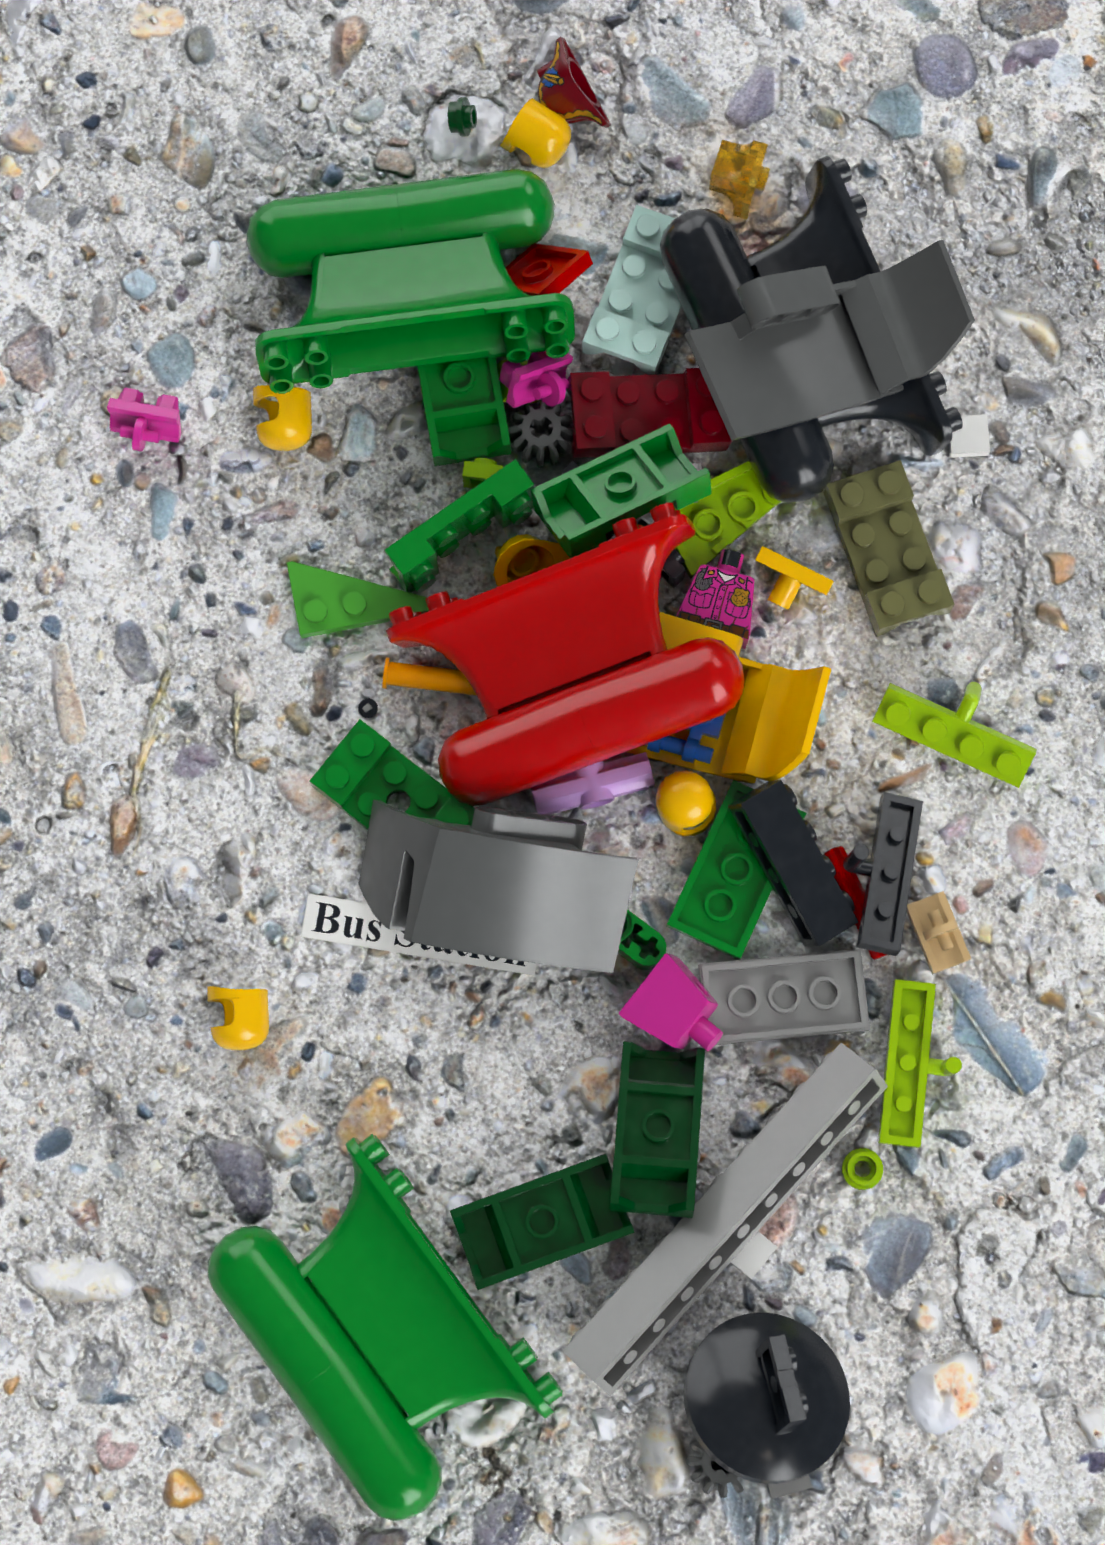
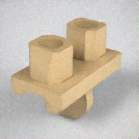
M944 891L907 904L906 912L932 975L971 960Z

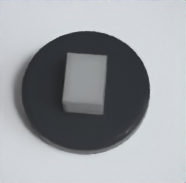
M366 698L360 702L358 710L361 716L372 718L378 711V705L373 699Z

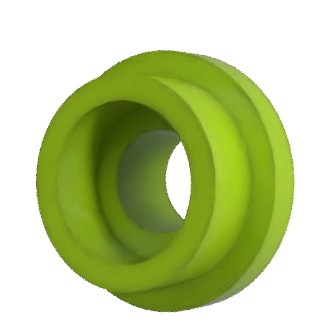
M866 1148L855 1149L844 1158L842 1162V1175L851 1187L858 1190L870 1189L881 1180L883 1164L880 1157L874 1151ZM859 1161H863L869 1166V1173L865 1177H860L855 1173V1165Z

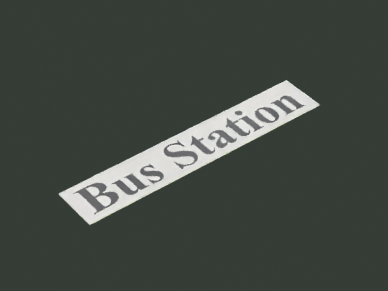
M308 893L300 937L535 976L537 963L409 942L403 939L405 931L386 928L375 917L367 903Z

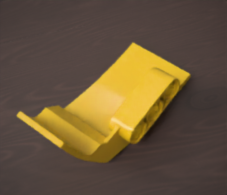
M659 612L667 650L691 640L706 637L723 641L732 648L743 666L745 678L743 693L735 707L726 713L719 738L702 736L700 745L714 749L710 764L695 760L694 763L681 760V755L660 750L659 753L647 750V745H642L625 753L637 755L646 752L648 759L754 784L756 778L765 781H775L786 776L801 764L810 753L831 668L823 666L806 670H792L739 657L744 640L742 637ZM682 730L669 736L687 741L690 731Z

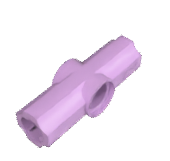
M646 752L607 763L604 761L597 762L531 787V792L537 813L551 815L580 807V809H591L603 806L614 801L615 797L653 788L655 783Z

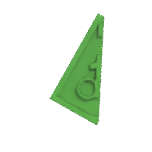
M293 561L287 562L301 638L390 622L388 614L404 606H411L413 613L422 612L423 614L429 611L425 601L427 597Z

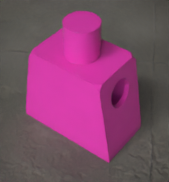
M668 953L664 954L618 1013L625 1020L674 1048L684 1049L693 1039L706 1051H709L718 1043L723 1035V1032L708 1020L718 1006L716 1000L681 959Z

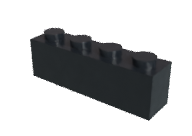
M782 780L769 781L729 804L728 808L803 945L820 947L858 923L853 912L855 911V904L849 894L840 889L834 878L836 875L835 867L827 856L821 854L816 845L817 836L815 830L807 820L802 819L796 808L797 798L792 789L787 784H783Z

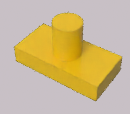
M764 546L761 547L755 559L757 562L780 573L767 600L789 610L801 584L827 596L834 583L833 580Z

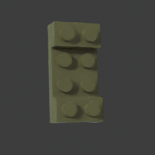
M901 460L828 483L823 494L875 636L884 635L901 624L919 618L950 613L955 604L942 569H937L912 502L914 494Z

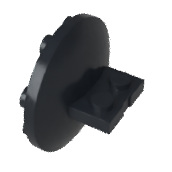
M749 1313L729 1319L717 1326L703 1339L693 1353L686 1370L683 1390L684 1406L692 1432L704 1451L717 1464L740 1478L763 1484H780L798 1480L823 1465L834 1454L844 1437L850 1415V1395L842 1366L832 1349L818 1334L794 1319L772 1313Z

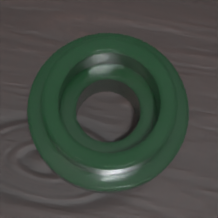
M460 97L456 102L449 103L447 117L451 133H459L461 137L469 136L471 128H475L477 125L475 105H470L467 97Z

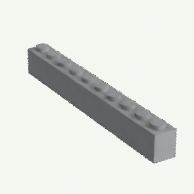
M842 1042L833 1052L828 1053L808 1080L801 1083L795 1089L793 1096L780 1111L774 1113L767 1120L765 1127L753 1141L746 1144L740 1150L738 1157L725 1172L719 1174L712 1181L710 1188L695 1204L693 1217H682L669 1234L663 1236L656 1243L654 1250L641 1265L635 1267L629 1273L626 1281L614 1295L607 1298L600 1305L598 1312L586 1326L579 1329L572 1336L570 1343L563 1352L609 1396L614 1393L888 1087L876 1068Z

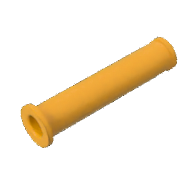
M389 657L385 659L383 689H387V685L477 696L460 670L390 662Z

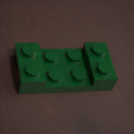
M623 1041L609 1211L693 1217L705 1061L704 1048H694L683 1052L647 1050L633 1042Z
M606 1153L449 1210L465 1251L477 1290L635 1233L627 1212L609 1211L612 1169Z

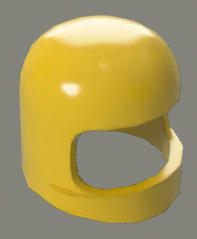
M532 98L528 100L517 114L500 147L510 153L518 147L530 156L532 165L538 168H548L556 164L565 154L571 140V129L563 117Z
M258 385L253 388V404L258 408L265 409L269 416V421L262 422L256 426L259 441L264 446L277 451H290L304 446L312 435L311 392L303 388L293 387L290 392L279 394L271 391L270 385ZM266 397H275L278 402L269 401V400H267V399H265V398H266Z
M688 770L676 771L666 776L659 784L655 796L657 812L663 824L672 832L683 837L696 836L706 831L713 823L717 812L716 797L707 780L698 773ZM706 819V821H705L702 825L698 826V827L695 828V829H690V830H685V829H683V828H688V827H694V826L698 825L699 823L703 822V821Z
M207 986L208 1002H219L224 1008L223 1026L210 1027L211 1035L218 1046L229 1050H248L261 1045L269 1033L268 990L228 989Z

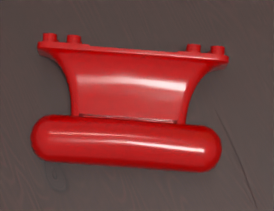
M672 502L661 504L651 509L650 513L654 523L647 526L637 525L636 519L633 517L616 522L612 525L616 538L599 544L598 548L465 600L462 598L458 600L457 597L450 598L447 591L433 594L425 599L429 611L423 614L422 612L413 613L411 606L395 609L388 614L392 623V627L386 630L389 641L402 648L426 646L442 653L465 676L476 693L487 717L486 720L462 728L449 736L444 741L438 757L440 778L448 793L459 802L470 806L492 803L722 716L735 707L742 696L745 678L742 663L732 648L723 641L706 637L694 639L667 650L659 617L658 594L661 572L666 559L672 551L683 542L692 538L696 532L693 522L686 515L681 514L680 510H675Z

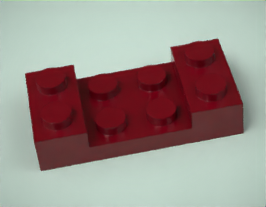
M686 368L685 372L680 374L610 376L609 371L570 373L567 379L570 384L567 392L571 398L574 427L573 458L600 457L668 424H671L674 428L683 453L727 451L732 443L699 368Z

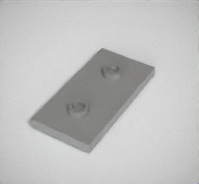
M861 949L698 965L700 983L718 1003L717 1008L708 1018L710 1022L723 1032L721 1039L716 1045L870 1030Z

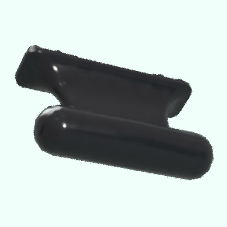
M825 156L816 160L805 180L809 205L804 215L784 236L771 245L748 256L744 252L734 227L723 214L707 208L688 210L671 221L662 234L660 242L661 257L692 330L728 323L744 314L745 311L736 290L746 282L762 276L826 266L833 284L881 272L862 230L863 225L860 218L867 216L866 202L861 194L850 197L844 184L852 179L850 166L845 159L833 161L830 157ZM936 371L921 378L908 380L902 384L904 389L898 393L816 419L740 439L759 485L771 498L785 503L806 501L821 493L831 481L834 469L832 449L822 427L850 420L879 419L893 422L911 433L920 450L925 455L932 456L940 453L951 442L952 432L963 427L962 418L957 408L951 407L945 410L939 395L945 394L947 391L943 375Z

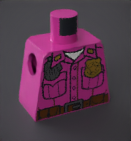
M723 549L720 553L717 568L705 564L700 565L676 617L738 635L744 639L741 649H746L750 636L755 579L740 574L744 559L743 554Z

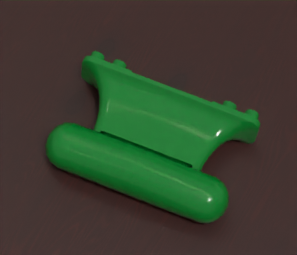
M512 169L277 199L260 206L250 218L246 243L257 267L268 275L275 277L291 278L312 275L309 303L300 321L293 327L265 331L255 340V353L263 381L270 384L271 391L283 394L290 392L294 384L309 382L312 387L321 389L329 387L335 378L349 377L351 374L482 357L497 358L506 356L507 360L512 363H521L530 357V353L544 351L552 358L565 356L569 352V345L575 338L574 309L571 299L560 293L535 296L524 293L512 281L500 254L501 250L524 248L541 241L550 230L554 218L555 203L545 180L531 171Z
M371 1134L362 1142L358 1138L353 1137L345 1144L354 1169L351 1197L336 1226L310 1255L298 1264L283 1241L271 1230L259 1226L240 1227L225 1235L214 1247L208 1260L207 1277L217 1297L367 1507L378 1517L397 1521L410 1519L425 1511L435 1500L442 1484L441 1465L436 1454L419 1432V1428L453 1408L489 1398H507L523 1402L533 1408L543 1418H548L555 1412L552 1403L563 1395V1390L549 1371L536 1381L529 1373L527 1368L537 1361L538 1356L524 1337L510 1347L502 1334L496 1332L412 1217L410 1208L402 1199V1197L414 1189L409 1179L400 1168H396L388 1175H385L378 1166V1163L390 1154L378 1137Z

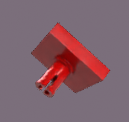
M535 243L505 268L519 289L530 296L560 293L593 265L588 250Z

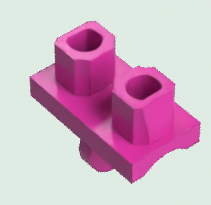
M544 351L532 353L528 359V364L524 366L520 363L504 362L499 380L509 389L506 402L513 408L539 399L548 406L561 404L565 399L566 390L570 386L569 381L566 379V369L572 363L573 356L567 353L563 357L552 358Z
M124 388L118 399H109L107 411L110 413V431L120 433V437L131 438L133 450L142 452L146 441L159 443L160 440L179 443L182 433L179 401L176 396L165 394L158 396L155 406L144 404L143 393L139 390Z

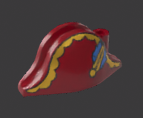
M560 36L555 42L553 59L537 70L541 79L538 86L539 102L559 114L567 123L574 124L583 121H594L605 128L611 126L605 111L565 38Z

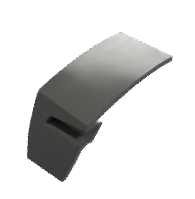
M939 240L886 270L868 274L853 281L833 284L826 266L772 274L753 279L736 290L745 311L744 314L731 322L691 330L684 335L728 434L733 441L816 419L902 391L904 389L903 383L926 376L942 363L966 335L975 319L944 240Z
M373 800L358 884L375 917L390 930L405 931L403 939L409 942L517 961L613 973L638 859L582 851L587 823L578 819L479 806L474 808L472 825L470 826L409 815L381 800Z

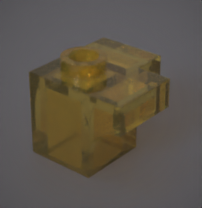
M726 140L721 142L711 173L709 190L724 194L730 199L733 205V216L747 220L757 189L761 191L765 189L770 173V168L764 167L768 144L755 140L750 144H736Z

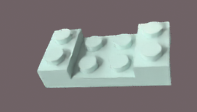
M639 205L635 206L623 237L619 255L600 303L595 308L582 341V353L587 355L606 353L634 363L641 371L648 375L657 373L682 308L663 265L660 250L663 231L676 218Z

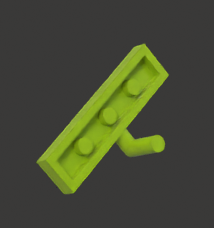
M971 682L967 685L957 712L890 683L872 721L1017 788L1020 787L1037 751L1032 746L971 719L979 704L982 687L977 682Z
M899 979L893 981L884 1081L888 1087L882 1093L878 1143L920 1148L927 1074L952 1076L962 1068V1063L957 1057H950L946 1060L929 1058L936 984Z

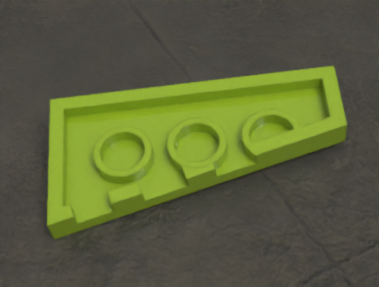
M749 461L711 479V495L698 500L697 503H692L680 509V513L686 515L693 522L696 531L692 538L675 548L685 560L683 566L686 568L690 579L697 573L700 565L710 563L721 553V550L730 546L781 502L771 498L759 485Z

